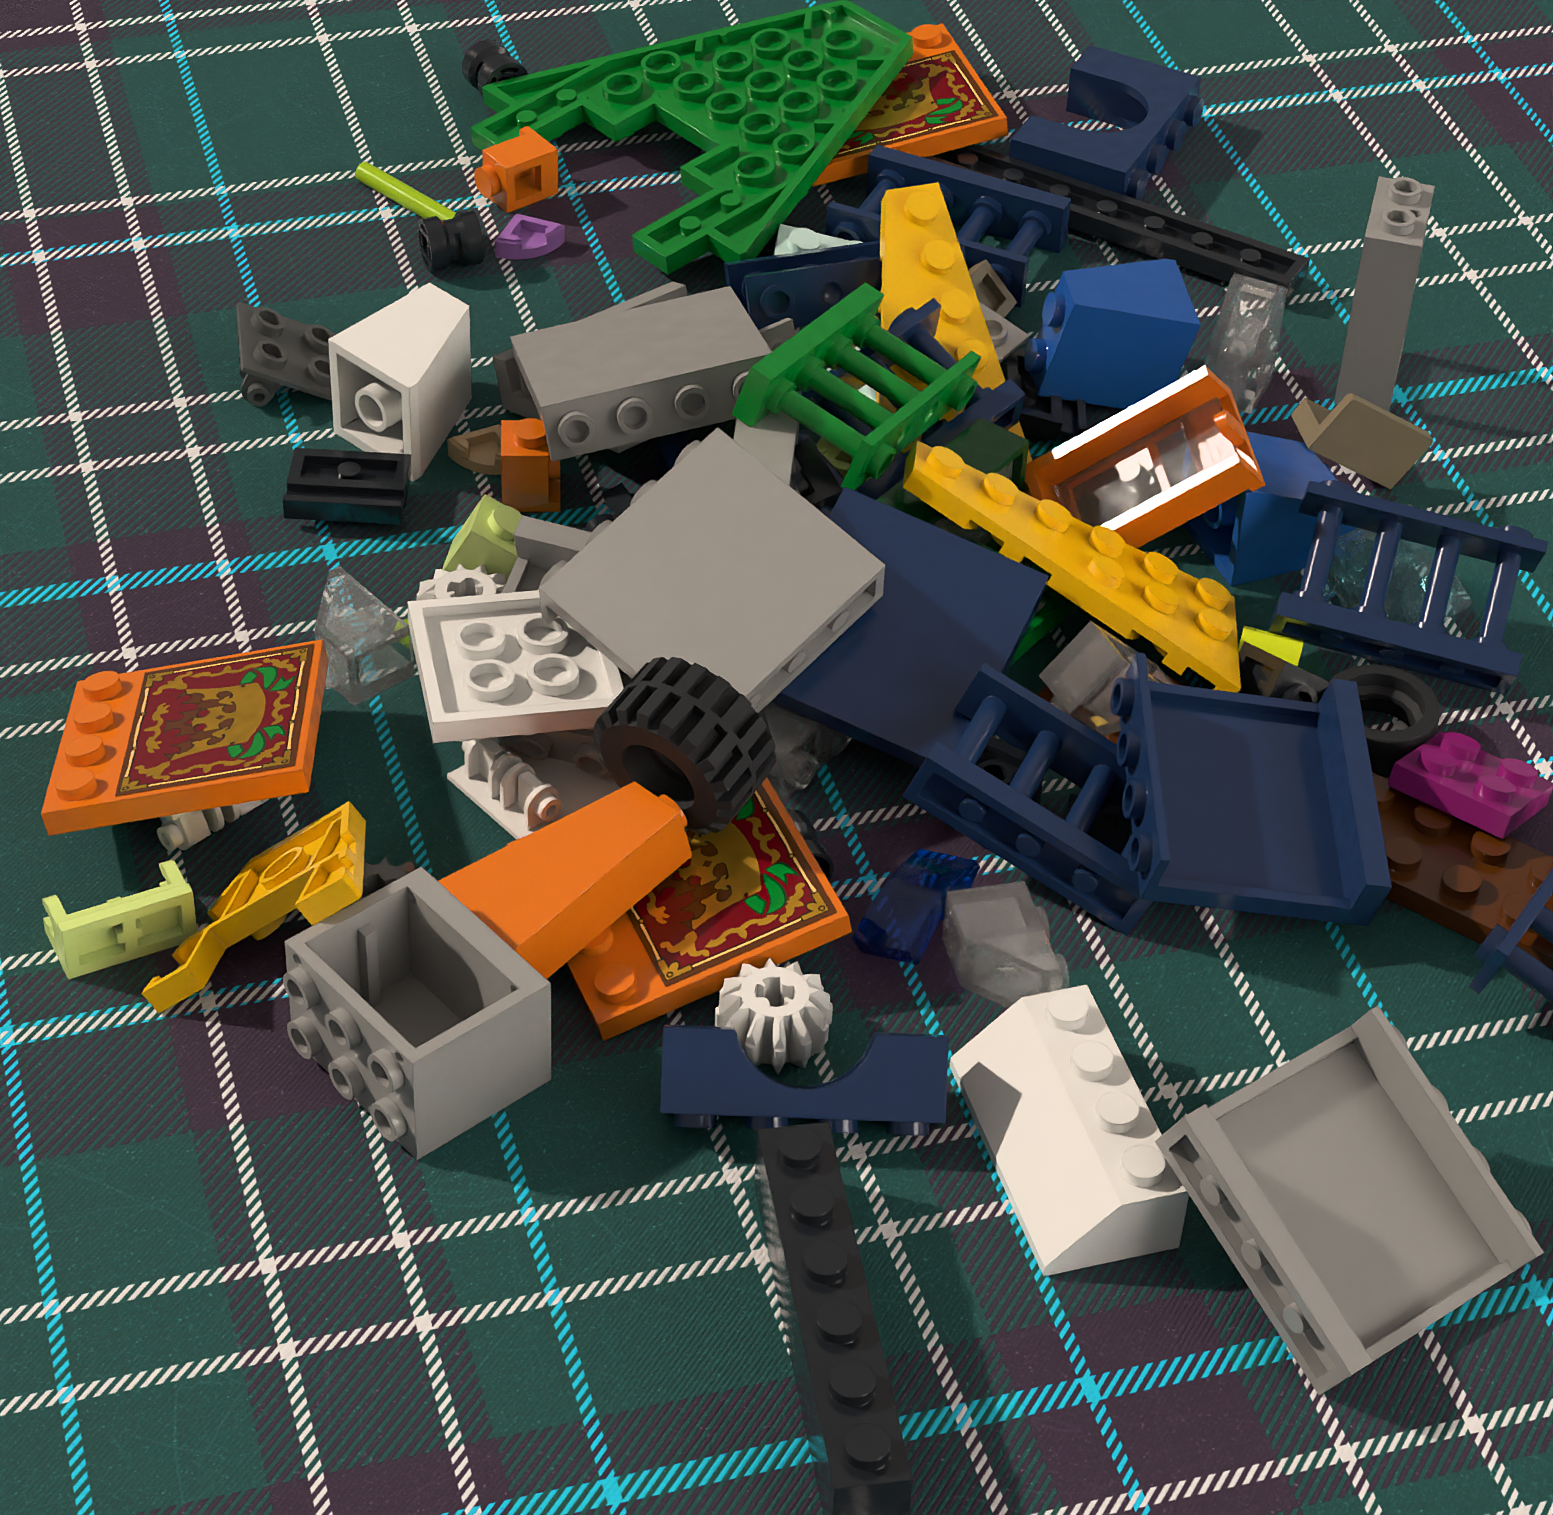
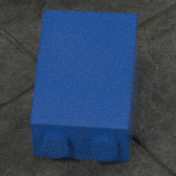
M1158 259L1063 271L1055 292H1050L1045 299L1042 313L1043 322L1037 337L1031 338L1027 344L1024 366L1026 371H1029L1031 377L1034 378L1038 396L1050 397V395L1061 396L1063 400L1077 401V399L1085 400V403L1121 409H1127L1176 382L1201 326L1176 260Z
M1246 431L1266 485L1254 492L1247 489L1182 524L1231 587L1305 569L1317 517L1298 513L1301 500L1309 481L1320 483L1324 480H1338L1334 477L1328 465L1322 463L1317 455L1307 448L1304 442ZM1188 443L1182 481L1199 473ZM1341 524L1332 562L1355 555L1359 530L1361 529Z

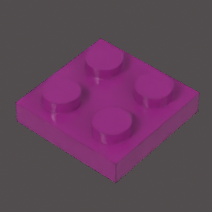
M1441 732L1395 762L1387 783L1388 786L1501 839L1505 838L1547 806L1553 790V782L1537 776L1538 771L1532 765L1513 758L1500 759L1480 750V744L1473 738L1455 732Z

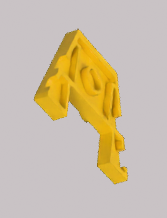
M348 801L248 861L207 911V914L214 922L184 939L172 954L173 958L180 964L177 970L163 978L160 976L153 977L141 993L158 1013L203 989L228 947L249 935H252L255 940L267 937L284 922L287 913L297 908L313 926L361 898L363 894L366 820L351 802Z

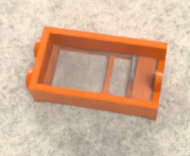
M1204 365L1026 465L1025 479L1029 490L1024 493L1040 501L1043 499L1055 501L1065 507L1072 517L1092 527L1105 526L1118 533L1125 543L1139 548L1243 491L1250 489L1254 492L1266 484L1231 389Z

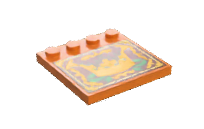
M943 23L938 25H920L911 32H907V34L913 37L912 57L823 170L812 187L868 173L869 154L877 145L919 157H926L1008 136L1007 117Z
M323 639L122 674L114 671H102L87 677L85 680L77 681L41 811L48 836L309 792L329 662Z
M768 778L763 781L722 831L717 833L710 831L707 835L696 834L689 829L685 831L692 857L565 963L603 1041L721 990L724 979L737 977L743 963L761 969L764 968L770 957L774 964L778 965L852 932L848 913ZM517 839V840H515V841H512V842L508 843L507 845H510V844H512V843H514V842H516V841H518V840H520V839Z

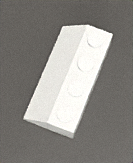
M1087 985L1021 997L950 1058V1069L1043 1276L1179 1248L1189 1194L1155 1143L1162 1134Z

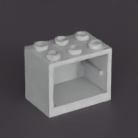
M423 867L410 872L285 941L287 973L283 976V983L289 996L291 1021L287 1024V1031L293 1046L305 1059L313 1058L329 1073L332 1083L344 1098L348 1100L354 1098L371 1115L375 1126L383 1137L389 1141L397 1140L416 1160L551 1080V983Z

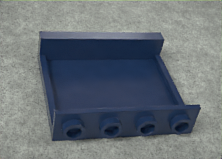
M844 487L834 508L824 504L820 512L885 564L883 596L771 702L920 768L937 741L952 751L955 749L971 722V719L956 711L955 707L983 663L1006 675L1038 610L1049 576Z
M1136 652L1125 676L1117 677L1114 682L1111 694V711L1113 715L1119 716L1121 732L1118 737L1116 757L1118 765L1124 766L1126 771L1127 783L1123 792L1122 811L1125 818H1131L1133 835L1129 845L1128 864L1131 871L1137 872L1140 899L1368 926L1392 888L1357 682L1332 678L1319 703L1158 683L1148 680L1145 653Z

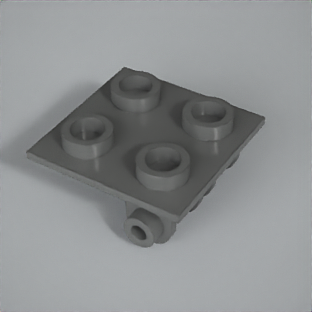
M238 302L236 305L237 342L240 351V375L244 379L241 384L243 398L253 406H264L274 397L281 384L332 401L328 339L336 334L322 325H307L283 317L275 310L267 307L256 308Z

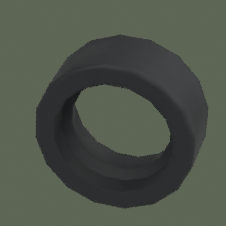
M1376 664L1353 666L1333 676L1334 679L1357 682L1361 711L1371 710L1387 713L1402 720L1409 726L1404 730L1383 731L1364 726L1373 773L1382 777H1390L1395 762L1436 736L1440 704L1433 690L1417 676L1398 668Z

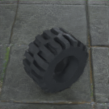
M664 657L653 658L650 663L646 662L596 720L593 727L596 731L593 735L594 745L600 752L598 757L611 774L610 777L622 788L635 781L657 797L662 794L667 795L678 804L687 819V826L684 827L685 831L689 829L696 834L707 835L710 831L713 833L722 831L772 772L771 769L776 763V755L773 752L775 749L773 737L766 730L767 724L762 716L751 706L752 703L721 676L711 673L706 667L695 662L692 665L684 659L671 657L669 660Z

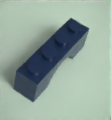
M664 1025L660 1113L675 1114L674 1126L689 1128H716L717 1115L745 1116V1128L753 1130L788 1126V1118L816 1119V1123L829 1122L831 1133H858V1120L887 1121V1134L929 1135V1123H946L949 1037L937 1034L874 1032L861 1058L846 1073L822 1084L800 1086L778 1081L761 1071L745 1053L734 1027Z

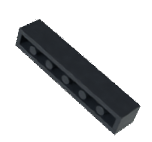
M829 1122L757 1129L754 1188L823 1515H909L913 1478Z

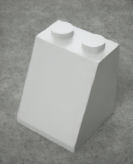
M431 283L420 287L328 339L334 433L364 452L411 454L412 474L410 480L412 482L423 475L472 399L469 305Z

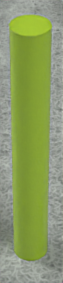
M368 162L359 164L355 171L356 180L422 218L437 216L441 220L452 219L456 214L453 210Z

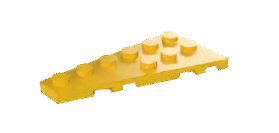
M939 183L886 190L881 201L880 261L882 262V287L880 292L884 294L878 309V313H881V327L889 330L893 320L904 310L911 307L917 310L935 298L941 305L934 338L957 362L970 351L981 356L972 378L977 381L982 389L990 387L994 390L1005 382V378ZM896 364L890 367L899 378L919 391L924 390L928 386ZM876 391V403L893 414L898 411L885 396ZM952 408L939 420L946 419L949 422L962 413L964 408L959 412ZM1020 422L1008 430L1025 438ZM920 435L902 450L903 453L913 448L916 441H920L922 436ZM1029 449L1027 456V464L1032 461ZM1026 479L1024 483V492L1029 490Z
M918 440L916 441L905 460L903 488L962 528L973 530L981 526L990 532L993 539L1002 546L999 553L1018 563H1021L1024 557L1030 559L1052 574L1046 585L1126 639H1137L1142 635L1151 641L1157 651L1164 656L1162 663L1179 675H1182L1188 666L1216 685L1213 690L1235 693L1240 691L1235 597L1222 584L1210 578L1198 579L1179 570L1175 563L1166 556L1157 552H1149L1147 554L1125 543L1123 538L1110 528L1105 526L1092 527L1072 517L1065 507L1055 501L1035 499L1019 491L1017 486L1008 478L997 473L985 474L965 464L959 455L942 446L932 448Z

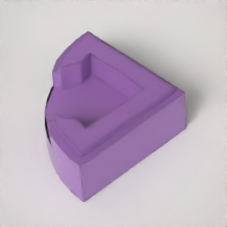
M515 214L495 240V257L529 259L548 254L565 242V226Z

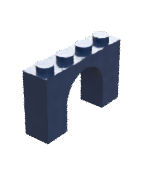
M1090 45L1071 67L1066 111L1105 122L1124 130L1093 132L1030 115L1011 138L1009 156L1140 200L1151 176H1158L1168 154L1180 148L1185 132L1189 127L1195 128L1200 121L1204 108V99L1198 97L1201 77Z

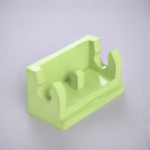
M174 860L159 863L162 875L166 879V881L159 883L160 887L123 898L116 897L107 900V903L71 914H66L57 895L42 899L44 908L49 915L43 918L45 932L68 980L178 946L184 939L197 932L193 891L189 883H186Z

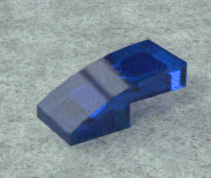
M924 849L917 850L884 884L862 918L852 940L862 953L919 965L939 920L955 922L980 869L979 864L973 859Z

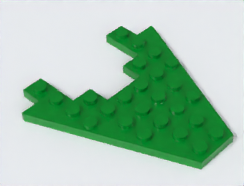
M837 0L487 84L482 87L484 104L497 113L470 127L472 142L474 146L483 150L518 137L519 129L529 126L544 139L550 141L562 136L566 131L583 122L618 142L623 138L633 135L648 124L658 121L706 152L680 167L682 185L698 194L699 197L632 234L634 252L667 275L682 268L708 251L725 262L752 259L759 255L779 229L780 224H783L800 200L808 194L813 183L912 57L913 37L849 0Z

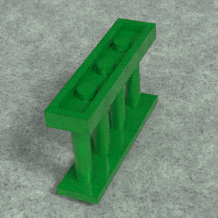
M866 282L750 368L731 414L749 427H752L771 412L776 415L784 412L853 458L841 485L842 488L847 487L852 490L858 488L870 477L875 480L881 478L898 453L952 408L959 412L965 407L977 387V381L972 379V375L981 358L975 352L970 351L947 370L880 327L881 320L875 315L884 294ZM868 346L928 386L924 390L919 391L856 350L855 347L864 349ZM840 367L901 408L893 414L827 371V369L830 368L834 371ZM812 389L872 428L873 431L865 437L799 394L798 391L808 392Z

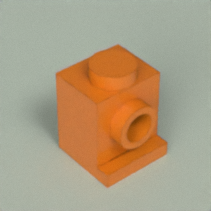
M529 126L519 129L518 137L482 150L483 166L476 168L474 172L476 186L484 197L490 199L506 213L558 194V149Z
M535 418L501 420L502 504L510 506L519 512H560V460L551 461L544 424L542 420Z

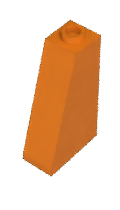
M634 781L442 878L438 882L547 979L692 857L684 828L687 826V819L682 809L670 797L664 794L657 797Z

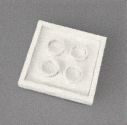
M539 590L408 601V623L433 743L463 742L472 739L513 735L527 736L537 733L578 729L592 730L596 720L624 689L618 666L561 617L558 616L550 624L542 619Z

